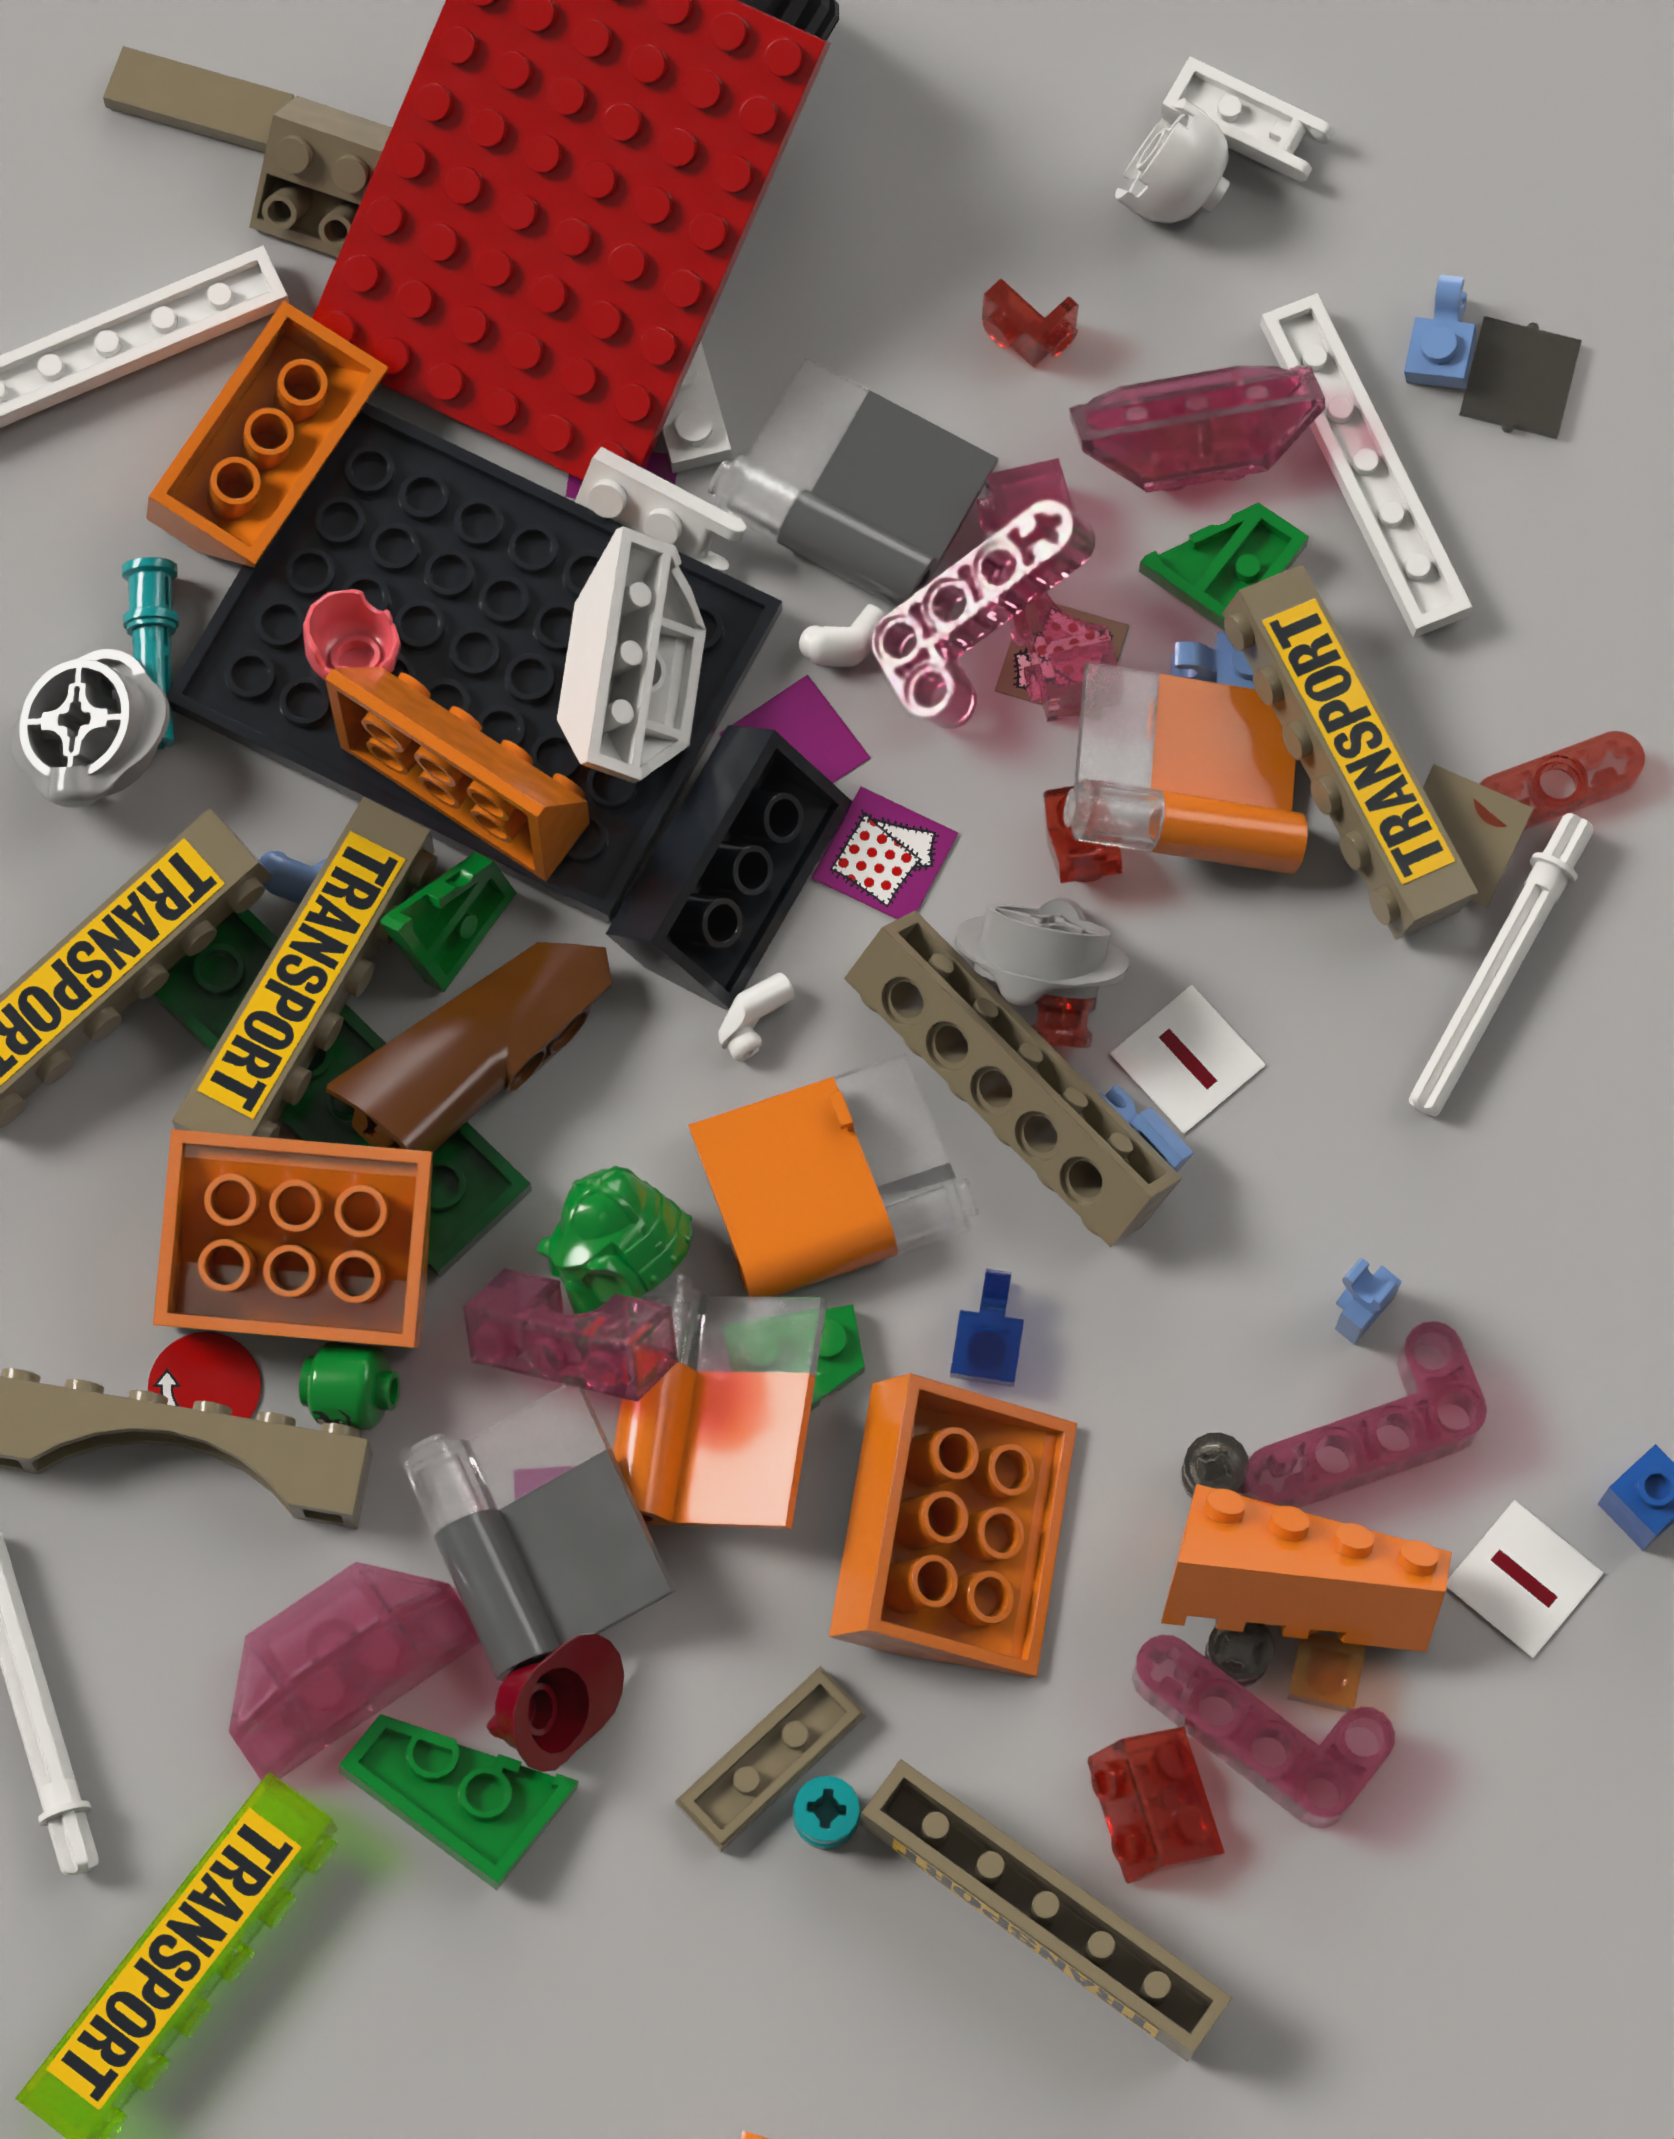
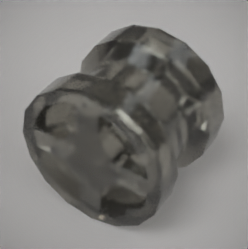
M1221 1432L1207 1433L1196 1438L1188 1447L1180 1471L1181 1484L1190 1498L1193 1497L1196 1484L1215 1489H1228L1239 1494L1242 1491L1249 1471V1459L1243 1445L1233 1436ZM1200 1459H1203V1460H1205V1461H1207V1460H1209V1459H1216V1460H1215V1461H1209V1462H1207V1463H1204V1462H1202ZM1224 1465H1225L1226 1468H1227V1473L1230 1474L1232 1477H1229V1476L1226 1475V1469H1225Z
M1250 1622L1245 1623L1243 1632L1218 1630L1215 1625L1205 1646L1204 1662L1208 1673L1216 1682L1227 1688L1242 1689L1254 1685L1263 1677L1273 1657L1274 1643L1270 1631L1264 1624ZM1233 1659V1660H1235V1661H1240V1662L1243 1663V1665L1245 1666V1668H1243V1666L1241 1665V1663H1235V1662L1229 1661V1660Z

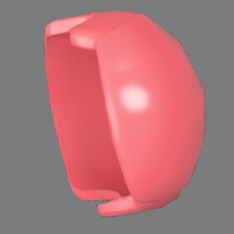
M349 589L326 593L310 605L303 624L307 661L313 671L324 680L333 668L380 666L390 673L395 668L401 649V642L396 626L393 623L392 615L387 609L381 611L369 604L364 593L360 590Z

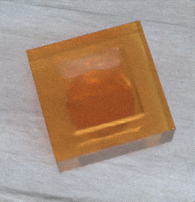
M1319 1634L1309 1635L1308 1639L1299 1638L1287 1699L1352 1714L1355 1708L1367 1646L1343 1643L1341 1639Z

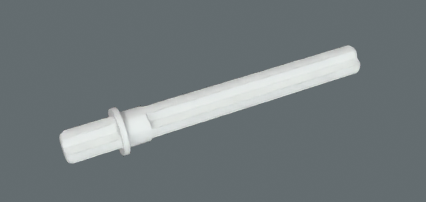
M1572 813L1563 815L1544 852H1537L1532 855L1530 864L1533 868L1524 883L1521 894L1411 1092L1409 1103L1418 1111L1436 1117L1443 1109L1553 905L1558 902L1566 885L1571 886L1575 884L1578 875L1574 867L1594 831L1593 825L1589 821Z
M0 1532V1666L44 1812L38 1816L39 1824L41 1826H48L61 1872L68 1876L79 1875L94 1869L99 1864V1857L86 1814L91 1811V1805L89 1801L81 1800L4 1536Z

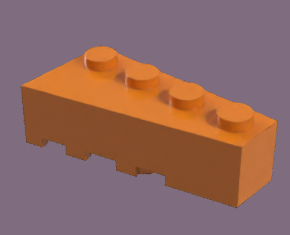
M1196 1484L1181 1537L1161 1623L1184 1626L1187 1616L1216 1619L1215 1624L1218 1630L1243 1632L1245 1623L1250 1622L1280 1626L1283 1637L1308 1639L1309 1635L1315 1634L1320 1630L1337 1632L1341 1641L1347 1644L1427 1652L1446 1592L1452 1552L1435 1548L1423 1541L1405 1540L1375 1532L1359 1524L1342 1523L1308 1514L1296 1507L1278 1506L1241 1496L1232 1490L1215 1489Z

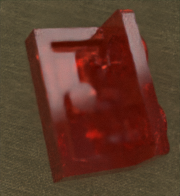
M1184 1726L1122 1738L1088 1757L1087 1763L1091 1773L1092 1788L1099 1798L1111 1836L1112 1851L1120 1864L1124 1880L1127 1883L1141 1881L1159 1871L1210 1861L1225 1853Z

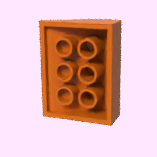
M380 666L333 668L326 676L325 682L342 749L545 882L589 825L588 801L584 799L586 795L576 783L558 773L554 774L551 778L532 766L534 761L531 756L515 743L503 740L499 744L481 732L482 726L466 711L452 706L449 711L431 700V694L428 689L412 676L400 673L396 677Z
M171 1129L153 1325L420 1348L427 1288L433 1152Z
M912 1373L872 1383L829 1637L886 1653L1029 1678L1037 1677L1077 1423Z

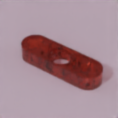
M1610 731L1493 774L1482 780L1480 785L1514 799L1521 796L1524 788L1522 781H1526L1529 797L1521 799L1519 802L1531 807V801L1536 807L1533 809L1524 828L1526 830L1627 792L1639 779L1645 764V753L1639 741L1632 735L1621 731ZM1607 751H1611L1616 759L1624 757L1628 759L1623 774L1618 775L1614 767L1604 768L1594 773L1590 782L1593 787L1588 786L1586 771L1599 767L1603 763ZM1550 770H1561L1572 778L1575 791L1566 798H1553L1543 791L1540 777ZM1474 799L1476 812L1484 822L1495 827H1507Z

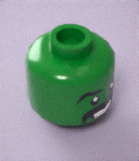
M328 1342L317 1351L315 1356L309 1355L302 1366L299 1379L300 1402L302 1406L309 1408L311 1416L318 1424L338 1423L356 1429L371 1430L382 1420L386 1410L393 1411L399 1400L400 1376L398 1372L391 1371L389 1360L380 1348Z

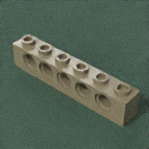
M916 910L883 926L844 979L860 994L863 1003L869 1009L878 1013L904 1039L906 1046L914 1054L922 1057L948 1083L951 1092L962 1101L967 1102L992 1128L995 1136L1002 1143L1010 1146L1036 1172L1041 1183L1048 1189L1056 1192L1081 1217L1084 1226L1091 1233L1099 1236L1110 1248L1142 1228L1183 1178L981 975L973 970V967Z

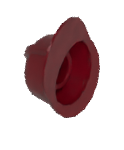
M578 1634L561 1644L542 1662L516 1668L505 1677L498 1689L495 1701V1715L486 1726L489 1733L494 1737L504 1740L506 1744L516 1749L527 1766L539 1772L557 1770L581 1746L600 1731L615 1713L623 1693L624 1669L620 1653L610 1640L598 1634Z

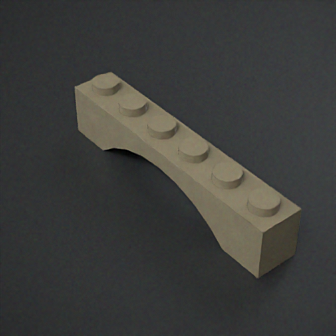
M15 1368L2 1369L0 1376V1468L40 1474L66 1459L104 1447L137 1443L179 1446L212 1455L244 1471L270 1491L293 1518L358 1529L373 1452L369 1440L360 1438V1430L338 1423H323L321 1431L296 1427V1420L294 1418L274 1412H259L255 1420L231 1416L232 1409L230 1407L215 1402L195 1401L193 1408L190 1409L167 1405L168 1398L155 1392L131 1390L129 1397L126 1398L103 1394L105 1389L103 1386L86 1380L67 1379L65 1387L40 1383L41 1377L33 1372Z

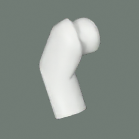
M868 604L850 627H821L817 625L807 627L800 636L799 649L802 655L809 658L816 665L853 667L864 660L890 627L892 621L884 611L872 604Z
M776 973L742 991L735 997L718 1031L721 1048H728L735 1060L745 1061L749 1059L762 1046V1038L753 1030L760 1018L794 999V989L784 974Z

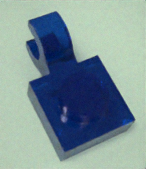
M986 1268L979 1313L960 1310L950 1378L1014 1387L1024 1320L1005 1317L1012 1272Z

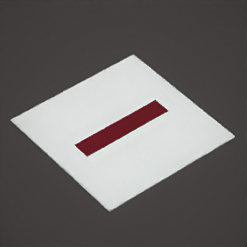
M1193 985L1188 987L1109 1053L1183 1134L1266 1065Z
M1514 1500L1449 1577L1446 1587L1529 1656L1534 1658L1604 1572Z

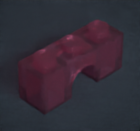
M504 1268L463 1306L470 1360L473 1363L638 1402L678 1362L672 1306L615 1293L605 1304L593 1311L581 1314H564L560 1280Z

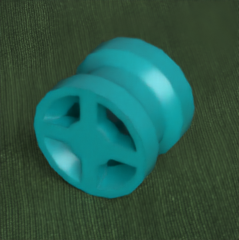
M830 1775L818 1776L806 1782L797 1792L793 1805L794 1826L800 1838L807 1844L822 1850L836 1849L846 1844L856 1833L860 1815L859 1799L853 1787L843 1779Z

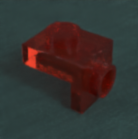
M1000 278L984 293L982 308L983 327L997 345L1004 349L1011 347L1034 368L1048 354L1052 357L1060 355L1075 339L1078 333L1076 324L1079 304L1069 296L1044 318Z
M1094 782L1045 791L1043 793L1047 844L1060 883L1073 881L1088 883L1097 881L1103 876L1123 873L1121 850L1109 820L1108 797L1104 783Z

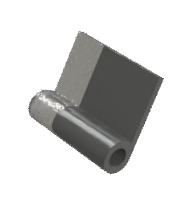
M805 356L748 457L740 455L733 463L724 460L711 480L708 493L715 496L714 506L741 519L746 527L894 606L910 612L924 593L997 465L998 457Z
M574 1379L469 1440L455 1439L448 1441L446 1434L442 1433L423 1439L410 1448L412 1457L404 1464L403 1469L497 1680L503 1681L508 1674L520 1666L542 1662L561 1644L578 1634H600L676 1592L580 1380Z

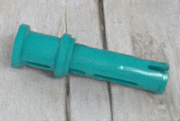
M159 557L135 558L126 561L122 565V578L128 582L129 611L123 615V626L127 634L132 637L133 657L143 666L151 680L167 695L172 687L171 636L176 633V629L179 627V615L172 610V581L178 577L177 564L172 560ZM170 704L169 725L157 750L164 749V746L172 747L175 744L172 706Z

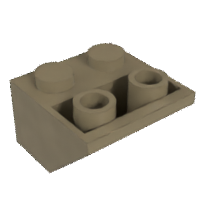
M300 96L293 98L273 115L249 228L338 257L392 127Z

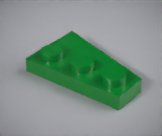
M380 1714L339 1764L340 1774L496 1891L574 1794L579 1784L578 1780L557 1773L554 1777L521 1766L522 1761L501 1754L495 1757L459 1745L454 1738Z

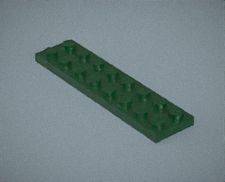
M249 909L241 913H235V911L231 913L215 928L217 935L214 940L198 954L193 956L186 954L168 970L170 976L167 982L156 993L151 995L210 1054L213 1052L279 940ZM345 1004L339 1014L344 1018L343 1025L335 1042L327 1051L319 1048L308 1067V1070L312 1071V1077L304 1095L295 1106L287 1103L278 1120L298 1140L372 1146L352 1126L355 1109L326 1092L328 1083L387 1044ZM468 1122L463 1124L454 1135L433 1153L428 1268L439 1278L532 1191L531 1183Z

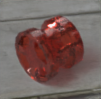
M1045 994L1040 1000L1034 1002L1038 1007L1037 1021L1031 1026L1050 1045L1090 1048L1093 1034L1087 1027L1088 1017L1096 1009L1098 996L1081 999Z

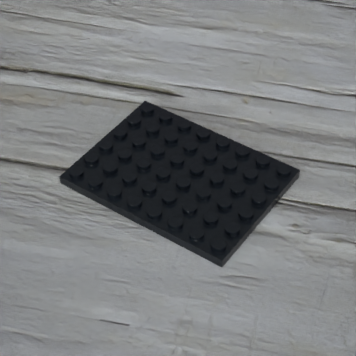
M366 402L255 567L246 565L241 567L166 697L173 711L359 802L364 796L431 830L433 838L468 855L474 852L493 860L502 872L598 919L610 923L781 614L782 601L678 551L682 562L678 566L692 589L706 628L690 744L686 749L636 783L581 765L557 721L574 605L616 529L624 525L610 518L601 517L585 506ZM349 589L362 591L368 603L381 611L386 609L390 611L393 623L396 626L401 649L391 674L396 677L400 673L412 676L428 689L431 694V700L448 711L452 706L466 711L482 726L481 732L499 744L503 740L515 743L531 756L534 761L532 766L551 778L556 773L561 774L572 780L584 791L586 795L584 799L588 801L590 823L546 882L340 747L326 682L313 671L305 655L303 624L310 605L328 592Z

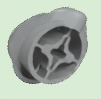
M102 649L90 652L79 659L70 660L55 666L36 682L29 692L22 712L12 730V756L18 767L28 775L38 792L45 799L67 808L87 806L104 796L126 789L146 771L169 725L170 707L168 699L163 690L147 675L143 666L131 655L115 649ZM112 690H117L119 694L121 714H117V701L112 698ZM59 742H63V756L68 758L67 767H64L61 760Z
M1055 898L1044 903L1039 909L1017 905L991 904L987 906L985 916L971 918L962 922L958 926L955 936V945L958 950L975 962L973 970L983 977L996 981L1004 999L1015 1006H1027L1040 1000L1045 994L1068 998H1094L1098 994L1099 987L1109 986L1123 980L1129 967L1127 954L1109 941L1110 931L1097 924L1088 922L1085 919L1082 908L1069 898Z

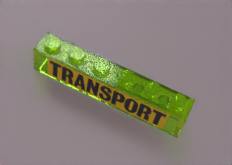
M269 1771L15 2099L66 2139H114L128 2119V2115L122 2109L138 2089L147 2093L160 2080L171 2061L164 2056L180 2034L190 2038L203 2024L213 2007L206 2000L222 1979L230 1984L243 1972L255 1952L249 1947V1944L264 1925L273 1929L286 1916L296 1900V1896L290 1891L306 1870L315 1875L329 1860L338 1844L332 1839V1836L338 1830L333 1819Z

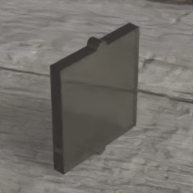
M1484 316L1459 415L1500 425L1506 433H1511L1516 429L1557 439L1582 340L1539 330L1538 324L1534 322L1523 326Z

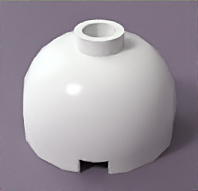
M1186 98L1177 101L1172 106L1182 114L1173 124L1161 118L1128 165L1124 176L1128 179H1135L1129 191L1117 188L1115 193L1117 201L1134 213L1153 222L1170 224L1182 221L1192 216L1200 207L1210 212L1222 199L1230 184L1228 180L1222 177L1229 160L1227 141L1219 125L1205 111Z

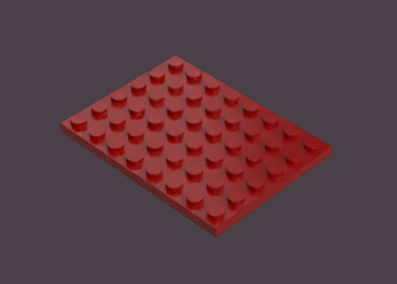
M446 0L312 319L386 365L388 371L380 381V384L581 480H584L592 457L601 447L645 469L831 43L739 0Z

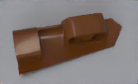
M535 943L328 1083L326 1092L355 1109L352 1126L373 1147L430 1151L434 1153L502 1089L510 1093L517 1090L575 1037L586 1022L592 1004L612 986L606 947L569 943Z

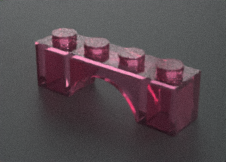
M1059 458L987 474L985 497L977 499L978 515L984 534L994 533L1000 552L992 555L994 573L1000 591L1010 589L1015 609L1008 611L1009 626L1015 646L1026 645L1031 665L1024 667V678L1031 702H1042L1047 722L1102 708L1118 706L1123 681L1107 626L1087 623L1065 613L1048 595L1041 577V569L1050 554L1072 537L1075 513Z

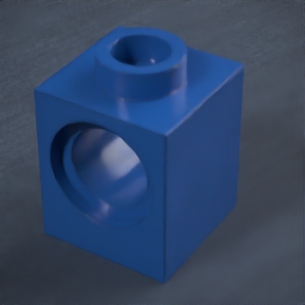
M1656 1444L1609 1486L1598 1502V1505L1642 1551L1674 1523V1462Z

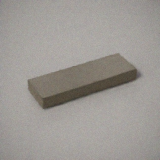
M126 46L122 47L103 96L106 108L264 153L273 115L294 98V94Z
M820 1666L675 1801L676 1806L721 1853L865 1719L866 1713Z

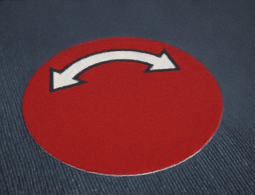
M198 1332L177 1339L161 1352L151 1369L148 1379V1391L166 1396L168 1398L167 1405L192 1409L195 1401L215 1402L230 1407L232 1409L231 1416L250 1419L259 1402L261 1378L254 1358L241 1343L220 1333Z

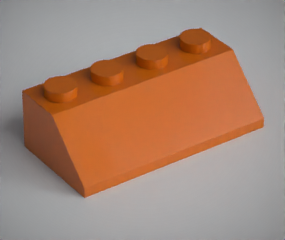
M283 300L149 495L146 519L199 553L255 567L387 373L388 367Z

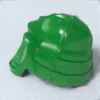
M613 1166L609 1169H601L584 1176L582 1179L575 1180L562 1208L561 1220L551 1237L542 1238L536 1248L542 1256L548 1258L551 1274L560 1277L565 1286L574 1314L576 1338L581 1348L591 1355L599 1357L614 1353L630 1340L639 1325L629 1302L638 1301L645 1293L650 1292L667 1279L687 1256L693 1239L692 1216L685 1213L673 1200L667 1198L657 1188L652 1187L646 1181H642L630 1169Z

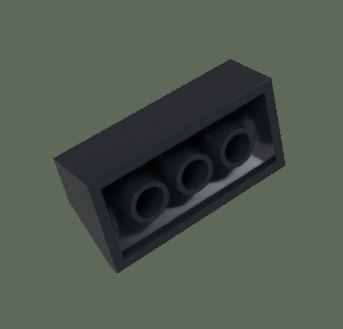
M728 725L605 934L646 969L722 1009L729 1010L735 997L746 987L853 801L775 730Z

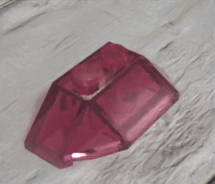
M1233 366L1119 386L1094 397L1087 404H1078L1069 408V413L1082 452L1148 493L1159 490L1178 491L1187 485L1215 480L1234 481L1242 479L1249 474L1268 471L1324 411L1325 397L1311 366H1294L1290 370L1277 366Z
M355 1562L247 1634L244 1640L229 1734L265 1788L480 1643L464 1604L449 1583Z

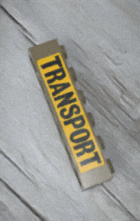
M1298 565L1239 590L1222 613L1225 618L1224 627L1226 635L1232 646L1236 650L1242 651L1253 671V683L1256 692L1263 703L1268 706L1271 705L1282 725V738L1285 747L1294 759L1301 761L1311 780L1313 799L1319 810L1323 814L1329 815L1340 835L1342 854L1349 866L1360 872L1370 891V905L1378 921L1383 925H1388L1395 940H1398L1460 912L1478 893V890L1304 565Z
M363 796L172 1119L176 1130L278 1138L280 1126L275 1123L287 1103L295 1106L304 1095L312 1077V1071L308 1070V1067L319 1048L327 1051L335 1042L344 1018L339 1014L351 994L359 997L366 989L375 969V963L371 962V959L381 942L384 941L389 944L393 941L380 924V921L385 914L406 901L413 888L423 889L433 874L438 858L433 854L435 851L431 830Z
M210 808L202 813L0 995V1128L10 1124L23 1112L26 1107L24 1100L40 1085H50L63 1077L74 1064L72 1057L90 1040L98 1042L112 1033L122 1020L120 1013L138 997L146 999L156 993L167 982L170 976L168 970L186 954L193 956L204 950L216 937L217 930L215 928L234 911L235 913L244 912L253 906L265 891L263 885L273 875L233 830Z
M902 1759L898 1761L861 1812L860 1826L1188 2062L1232 1999L1229 1994Z

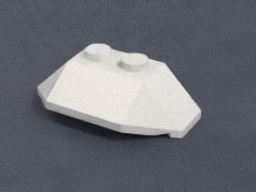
M624 526L616 529L575 602L557 721L581 765L636 783L686 749L690 744L706 628L692 589L678 566L682 562L676 546Z

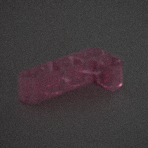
M1054 500L1041 501L1031 506L884 616L873 631L871 646L876 659L904 705L912 713L941 728L955 729L964 725L975 711L977 694L957 658L1081 567L1091 557L1095 548V533L1092 526L1083 517L1062 503ZM1016 560V570L1008 582L1000 584V576L1003 569L1009 563ZM966 597V607L963 614L958 619L951 621V612L954 605ZM916 634L917 639L914 650L903 658L902 649L905 642ZM946 683L947 693L944 700L939 705L932 707L934 692L939 686Z
M1437 1321L1423 1322L1414 1327L1406 1337L1397 1361L1399 1376L1407 1393L1406 1397L1260 1448L1252 1454L1245 1466L1239 1486L1241 1496L1278 1506L1301 1508L1460 1452L1470 1446L1485 1422L1487 1407L1462 1341L1455 1330L1445 1323ZM1421 1345L1436 1347L1444 1355L1446 1366L1435 1370L1424 1368L1415 1359L1413 1349ZM1447 1404L1461 1407L1469 1416L1470 1426L1460 1430L1448 1428L1439 1419L1437 1409ZM1388 1425L1399 1427L1408 1436L1410 1446L1402 1451L1388 1450L1381 1445L1376 1431ZM1331 1446L1338 1448L1348 1458L1349 1468L1338 1473L1326 1471L1319 1465L1315 1452L1323 1447ZM1298 1457L1300 1458L1301 1471L1285 1478L1280 1492L1275 1493L1270 1484L1259 1486L1258 1482L1263 1470L1268 1469L1273 1478H1279L1293 1473Z
M1159 1635L1150 1638L1142 1645L1133 1666L1132 1681L1135 1690L1146 1702L1296 1819L1310 1827L1325 1828L1338 1822L1382 1767L1394 1746L1395 1731L1388 1717L1373 1707L1363 1706L1349 1710L1340 1718L1320 1745L1316 1744L1189 1644L1173 1635ZM1167 1658L1174 1661L1176 1664L1173 1673L1174 1678L1166 1676L1158 1682L1150 1676L1154 1667L1152 1661L1159 1665ZM1196 1677L1201 1682L1194 1687L1187 1705H1184L1179 1701L1184 1686L1188 1688L1192 1678ZM1210 1696L1226 1700L1232 1707L1234 1713L1233 1720L1222 1726L1207 1723L1200 1715L1198 1709L1199 1702ZM1354 1727H1364L1372 1731L1379 1744L1378 1752L1368 1757L1352 1753L1347 1747L1345 1732ZM1262 1737H1270L1279 1741L1285 1749L1286 1761L1277 1767H1266L1260 1764L1253 1756L1251 1750L1252 1743ZM1315 1778H1323L1332 1782L1337 1788L1339 1803L1329 1809L1318 1808L1312 1805L1305 1794V1784Z

